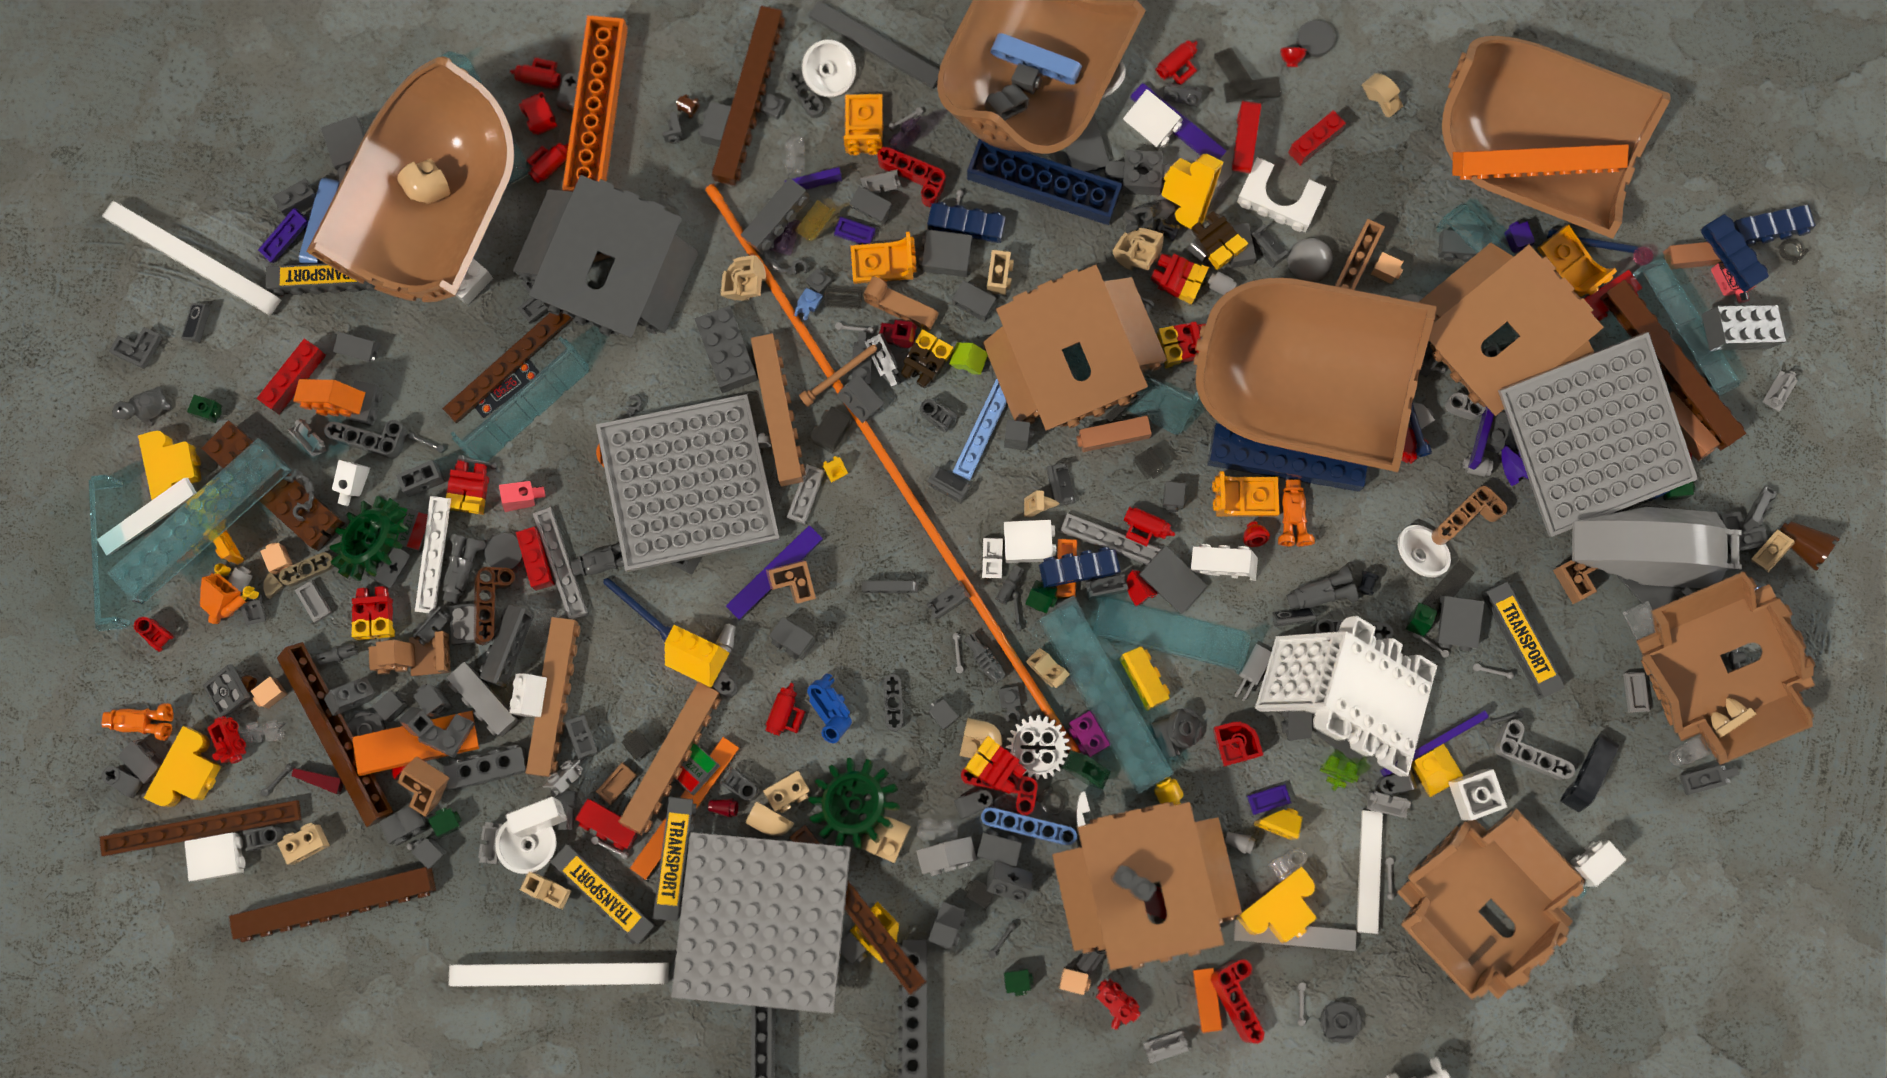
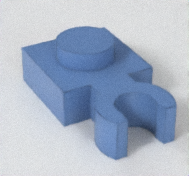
M806 288L798 300L794 316L797 317L799 313H804L803 320L806 321L809 317V311L813 313L816 311L823 299V295Z

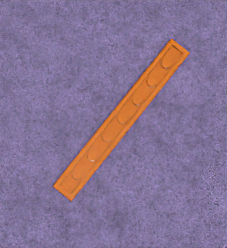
M723 737L710 754L720 767L694 796L685 790L680 798L693 799V804H697V810L740 748ZM666 818L630 867L631 870L645 880L648 879L661 861Z

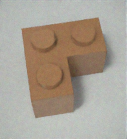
M805 560L766 570L770 589L774 590L790 585L794 603L798 604L816 599Z
M1570 560L1553 570L1572 604L1597 592L1587 574L1598 568H1592Z
M398 640L376 642V646L369 647L370 670L377 671L379 675L390 674L391 670L406 672L408 668L415 667L414 644Z
M416 756L402 770L398 783L414 793L409 807L426 817L439 804L449 777Z

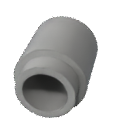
M1219 271L1217 274L1212 273L1208 284H1210L1209 288L1222 295H1225L1237 285L1233 281L1234 279Z
M1471 454L1464 458L1462 468L1465 469V473L1483 477L1491 475L1493 461L1489 460V458L1483 457L1475 470L1468 468Z
M240 566V568L235 567L228 582L242 593L244 587L249 585L253 575L250 574L251 570L244 566Z

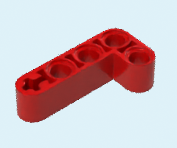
M1242 101L1237 118L1238 128L1231 171L1251 173L1261 103Z
M883 147L878 151L877 157L880 168L888 172L897 170L898 176L922 185L921 200L926 207H931L932 203L938 202L946 184L945 173L942 169L889 147ZM901 163H906L907 167L901 168L899 167V165ZM922 170L925 173L922 175L916 174V171ZM935 177H939L942 179L939 182L933 181ZM931 193L934 197L926 198L925 195Z
M966 769L962 770L961 779L965 784L996 790L981 779V783H976L978 778H971V781H968L964 774H967L969 771ZM1010 774L1008 778H1012L1016 785L1011 793L1018 794L1016 810L1020 815L1027 816L1034 809L1038 788L1037 782L1031 777L1022 776L1019 779L1015 775ZM1024 782H1032L1034 785L1033 791L1026 792L1023 789ZM1022 801L1029 802L1030 810L1027 812L1021 811L1019 804Z
M1244 959L1232 960L1212 973L1211 982L1242 1041L1258 1044L1263 1041L1265 1033L1239 984L1240 981L1251 974L1252 966L1249 961ZM1238 964L1242 966V972L1240 974L1237 971ZM1222 974L1226 977L1224 984L1220 980ZM1232 992L1235 994L1234 1002L1230 999ZM1242 1010L1245 1013L1243 1021L1240 1019V1012Z

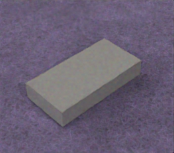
M313 580L295 590L314 623L332 614L331 609Z
M1645 672L1624 673L1628 713L1649 712L1650 706Z

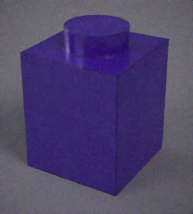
M1528 222L1512 223L1504 233L1512 254L1520 252L1529 244L1532 247L1535 243Z

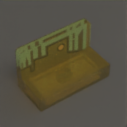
M816 200L795 231L811 242L818 236L836 209L834 207L829 209L819 200Z

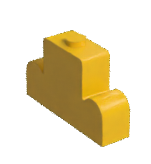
M1202 154L1193 163L1179 158L1170 166L1164 176L1165 184L1162 196L1180 206L1175 212V217L1179 223L1190 229L1198 222L1203 224L1224 163L1223 161L1209 154Z
M160 431L138 435L152 500L183 478H188L191 484L202 480L199 468L201 461L196 454L194 446L185 441L173 444L172 439Z
M183 726L144 799L164 807L176 806L181 800V794L194 800H204L208 791L213 788L216 782L215 778L221 768L220 764L201 756V753L206 752L210 746L209 738L190 727Z
M1301 866L1236 918L1251 935H1259L1269 927L1281 943L1289 941L1294 936L1299 938L1307 932L1305 927L1316 919L1314 913L1303 901V898L1310 896L1314 892L1315 884Z

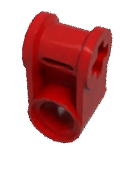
M139 617L134 622L135 631L158 652H161L163 650L162 647L170 639L174 638L173 634L154 619ZM148 622L149 628L145 631L144 624Z

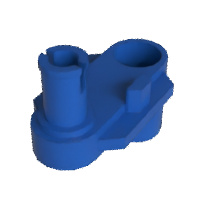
M827 673L820 680H815L808 687L807 693L810 697L809 702L825 723L821 731L822 737L829 743H836L851 726L852 721L849 716L850 711L844 704L845 698L842 694H837L830 687L834 683V678L829 681L832 675Z

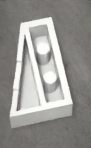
M1199 544V547L1193 546L1191 570L1197 574L1213 576L1232 575L1231 578L1248 576L1250 580L1256 581L1258 557L1252 550H1249V547L1239 546L1238 549H1230V546L1219 545L1218 548H1211V545Z

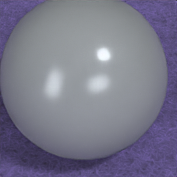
M1303 239L1297 242L1289 252V269L1299 280L1317 282L1324 279L1332 269V252L1327 244L1319 239Z

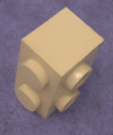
M992 250L987 290L993 294L1006 295V289H1010L1011 278H1008V273L1013 271L1014 260H1010L1011 252Z
M799 771L763 790L774 811H780L781 813L792 808L790 804L796 801L798 803L805 801L809 798L808 794L811 793Z
M312 823L302 826L301 831L296 834L292 832L283 836V840L277 843L287 865H295L330 846L321 825Z

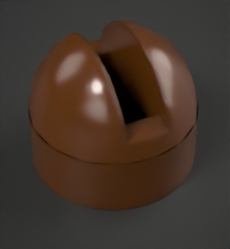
M244 675L241 677V681L247 692H251L257 684V679L250 675Z

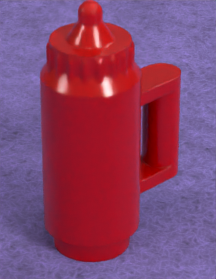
M1187 40L1181 43L1159 62L1156 68L1159 77L1163 80L1172 77L1178 85H1182L1194 75L1197 70L1190 60L1197 52L1196 45L1198 42ZM1186 64L1189 69L1178 77L1176 72Z
M535 58L532 66L517 65L514 70H510L515 80L523 84L558 89L561 83V74L556 72L557 62ZM537 66H542V67L551 68V69L549 70V69L539 68V67H537Z
M558 143L550 150L541 146L526 160L531 166L528 174L536 183L544 182L566 161L569 143L566 145Z
M1136 507L1128 508L1123 521L1127 522L1130 528L1125 538L1147 547L1151 536L1165 539L1166 536H1175V532L1170 529L1171 524L1167 523L1166 520ZM1134 527L1149 535L1145 538L1131 532Z
M790 683L786 688L782 687L777 694L765 724L767 726L765 731L780 736L784 729L798 733L806 711L794 707L797 693L793 690V683ZM792 710H795L797 714L790 728L786 724Z

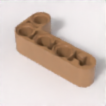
M874 276L871 278L863 294L864 300L868 304L904 321L913 322L917 327L927 331L932 329L939 315L935 309L889 289L885 281Z
M1481 486L1432 532V540L1437 545L1446 544L1478 513L1489 522H1496L1506 514L1507 505L1489 487ZM1466 507H1469L1471 512L1467 511ZM1453 519H1456L1459 525L1455 524ZM1445 529L1449 531L1444 536L1442 535Z

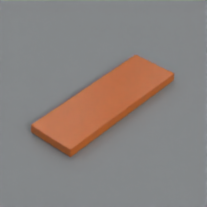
M473 711L458 714L473 721L475 724ZM456 714L432 719L431 721L434 723L433 725L446 730ZM475 725L457 754L480 749ZM404 726L352 737L359 776L406 766L416 756L423 761L448 756L420 743L419 737L410 734Z

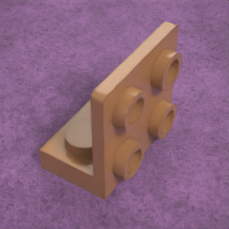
M444 631L435 632L433 639L424 646L418 642L419 637L416 639L413 637L409 638V643L414 644L415 667L410 668L411 676L451 673L448 633Z

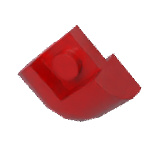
M1241 721L1231 722L1213 728L1215 742L1219 749L1223 767L1264 756L1255 729Z

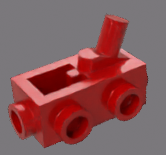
M226 716L215 719L214 723L207 727L216 748V752L212 755L213 759L216 761L220 759L221 763L230 762L231 764L242 761V755L246 754V742L239 736L237 731L239 729L238 723L232 717L226 718Z
M1104 979L1098 985L1096 998L1114 1016L1111 1024L1113 1029L1118 1030L1121 1021L1127 1025L1130 1021L1135 1022L1139 1018L1141 1012L1139 1011L1137 1001L1133 997L1128 996L1117 982H1113L1111 979L1108 981Z

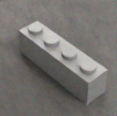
M463 662L446 677L450 681L449 687L455 693L459 691L463 696L461 700L468 707L472 706L476 710L474 715L480 721L484 720L488 724L486 728L494 736L497 734L503 737L520 721L515 715L510 714V709L484 680L480 679V675L470 664Z

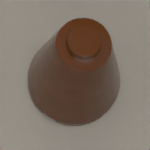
M1792 521L1789 524L1785 522L1779 530L1795 541L1791 549L1815 571L1819 569L1816 564H1822L1836 546L1832 542L1840 540L1837 536Z

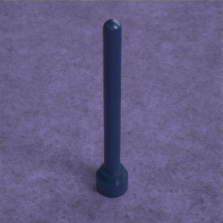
M1551 228L1548 232L1547 240L1558 232L1559 229ZM1578 237L1582 245L1634 254L1639 251V248L1633 245Z
M1412 402L1410 423L1417 442L1415 452L1418 458L1432 454L1430 445L1424 441Z
M605 578L603 580L604 585L660 632L662 640L665 641L672 627H665L611 579Z

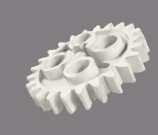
M1037 715L1036 721H1034L1032 716H1029V722L1022 719V726L1015 724L1018 730L1010 731L1014 736L1013 738H1007L1012 743L1006 746V748L1011 749L1012 752L1010 753L1020 760L1019 763L1026 769L1024 774L1028 772V777L1031 778L1035 774L1036 780L1040 779L1041 774L1044 779H1048V773L1055 776L1054 769L1061 771L1062 769L1059 765L1067 764L1063 758L1070 757V755L1065 753V750L1071 749V747L1065 746V743L1069 742L1070 739H1064L1063 736L1066 735L1067 731L1060 732L1062 725L1054 726L1056 723L1055 719L1049 723L1048 716L1042 721L1040 715ZM1026 732L1033 734L1034 738L1031 743H1027L1024 740ZM1046 732H1050L1053 735L1051 743L1044 741L1043 737ZM1039 742L1041 746H1055L1056 749H1042L1038 753L1037 749H1022L1021 746H1034ZM1027 751L1033 754V760L1030 763L1024 760V754ZM1046 752H1050L1053 755L1051 763H1046L1043 759V755Z

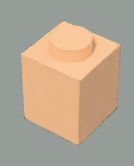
M1382 252L1371 275L1392 284L1394 279H1399L1403 272L1401 268L1403 261Z
M271 543L266 546V549L260 551L270 573L277 575L284 568L293 565L286 547L280 543Z
M273 677L267 678L251 690V693L254 695L253 701L259 707L265 708L272 707L288 694L278 679Z
M1064 968L1059 988L1084 995L1085 991H1089L1091 979H1088V974Z

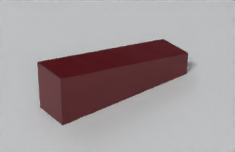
M293 768L291 776L341 795L343 788L341 778Z

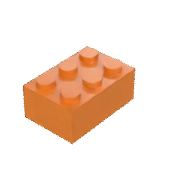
M299 379L293 401L299 403L301 408L316 410V413L319 415L327 416L330 414L339 416L341 414L351 417V414H360L365 392L336 380Z

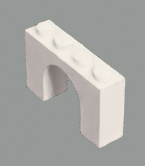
M1257 157L1237 203L1245 209L1257 211L1261 216L1271 217L1279 224L1292 226L1298 232H1306L1326 187L1309 180L1301 198L1296 203L1289 206L1277 205L1269 199L1265 189L1274 164Z

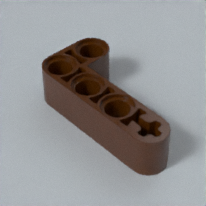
M483 567L475 576L474 641L478 645H487L494 637L495 589H506L513 583L515 574L509 568ZM487 574L490 577V581L485 582L481 580L480 575ZM500 575H507L510 581L503 582L500 579ZM480 593H487L490 599L488 601L482 600ZM479 613H488L489 619H481ZM483 626H486L485 635H488L486 639H483V636L480 635L483 631Z

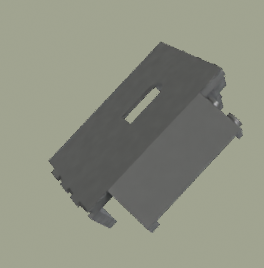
M580 175L573 192L548 189L513 269L521 280L526 282L534 281L528 296L541 301L548 308V312L554 315H559V313L567 314L574 318L575 323L582 326L594 325L600 329L599 332L606 336H610V334L619 335L620 333L632 338L637 324L645 326L646 331L652 334H657V332L665 333L699 253L675 235L682 217L664 210L665 206L659 203L649 202L628 190L623 191L614 188L615 185L600 179L598 182ZM598 251L615 258V261L604 286L595 290L587 285L586 277Z

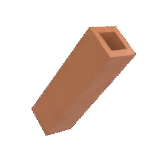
M1708 242L1671 245L1663 252L1666 270L1711 266L1723 262L1718 258Z
M1672 391L1669 395L1687 448L1700 461L1712 453L1721 443Z
M1148 416L1080 429L1076 440L1078 447H1082V451L1087 452L1150 439L1152 433Z

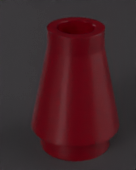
M734 798L710 800L708 803L709 812L729 818L738 814L739 802L734 800Z

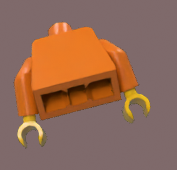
M222 563L215 565L214 574L211 573L209 576L202 577L200 607L209 614L208 622L212 624H219L221 618L231 617L237 609L246 603L245 600L247 598L256 599L259 596V592L253 591L255 588L251 586L244 587L243 595L240 596L241 591L222 577L227 576L231 571L230 567Z

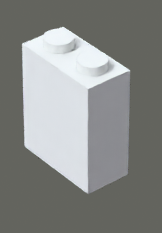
M1148 89L1123 118L1128 125L1158 150L1160 147L1164 148L1168 144L1170 135L1173 132L1176 133L1181 128V122L1183 121L1177 113Z
M1051 520L1004 522L1005 562H1044L1043 559L1056 556V544H1052V537H1055V525H1051Z
M550 797L507 814L508 821H505L509 833L512 832V834L524 838L567 821L561 801Z
M228 833L185 841L189 881H202L244 873L245 858L242 856L243 839L240 833Z

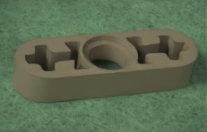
M326 552L319 553L281 570L279 580L286 586L297 585L333 569L334 565L330 561L334 557ZM323 558L329 559V561H327V565H326V566L323 565V564H320V563L324 562V559H323ZM310 564L312 571L305 575L302 571L303 567ZM288 573L294 575L291 577V581L285 580L288 577Z

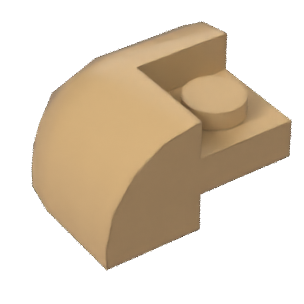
M431 158L418 164L412 162L398 174L397 180L411 200L414 199L418 202L430 204L450 196L445 176L441 169L438 170Z
M1139 228V230L1128 234L1125 232L1114 247L1113 255L1119 264L1131 271L1133 267L1148 271L1154 261L1157 262L1163 246V233L1146 228Z
M755 255L733 259L734 262L727 271L723 272L721 296L741 301L749 300L750 297L761 296V282L766 280V271L762 261Z
M968 718L959 756L972 758L987 736L991 737L1002 747L1000 731L991 723Z
M758 802L753 806L746 821V824L772 837L788 833L795 824Z
M884 817L890 820L894 825L893 828H886L879 823L874 828V831L878 834L880 841L875 843L870 839L869 834L866 833L861 840V849L895 863L911 826L893 818Z

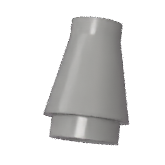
M725 624L715 644L731 653L734 650L736 627Z
M1228 832L1225 843L1244 854H1251L1256 839L1252 838V835Z

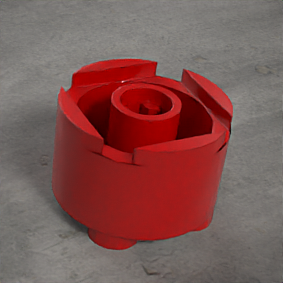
M543 92L523 99L522 103H519L522 113L529 118L526 122L533 135H540L558 127L549 103H546Z

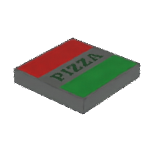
M398 506L407 513L399 522L407 526L408 531L397 534L396 540L404 548L421 552L424 545L428 514Z
M693 744L690 751H692L689 760L687 762L684 761L681 765L682 772L678 779H676L693 796L720 767L698 744Z

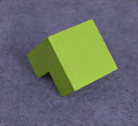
M957 342L949 364L956 369H965L971 374L981 375L988 355L985 350L974 343Z

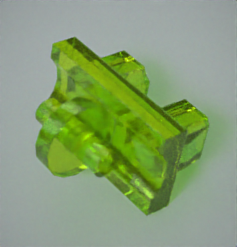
M1330 755L1325 764L1321 765L1319 771L1334 776V778L1330 776L1326 778V782L1332 784L1331 790L1336 791L1338 786L1346 787L1347 783L1340 781L1341 779L1351 783L1358 781L1359 776H1356L1358 765L1346 762L1344 771L1337 769L1340 759Z

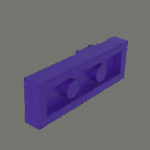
M837 167L793 178L792 180L807 190L842 181L840 168Z
M293 208L258 251L270 263H275L308 225L309 220L298 209Z

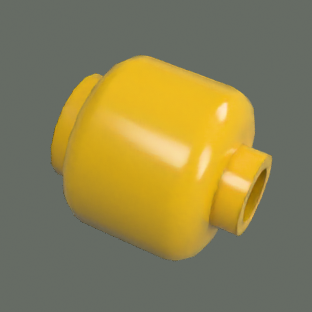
M1165 777L1156 783L1154 792L1160 804L1173 802L1174 805H1178L1181 803L1180 800L1184 794L1176 779Z

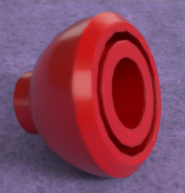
M1282 47L1280 54L1283 61L1287 63L1286 67H1298V63L1305 57L1306 49Z
M1256 521L1250 522L1247 525L1243 535L1244 544L1249 547L1262 546L1270 539L1269 531Z

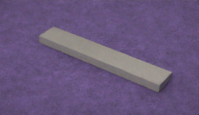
M549 507L533 513L568 619L576 620L589 615L576 576L573 574L571 562L553 509Z
M1067 513L1060 530L1064 534L1098 547H1109L1110 550L1115 549L1117 554L1145 565L1161 550L1150 544L1147 547L1125 538L1126 535L1069 513Z
M1234 920L1233 940L1356 951V930L1307 926L1305 927L1307 932L1299 938L1294 936L1289 941L1281 943L1269 927L1259 935H1251L1238 920Z

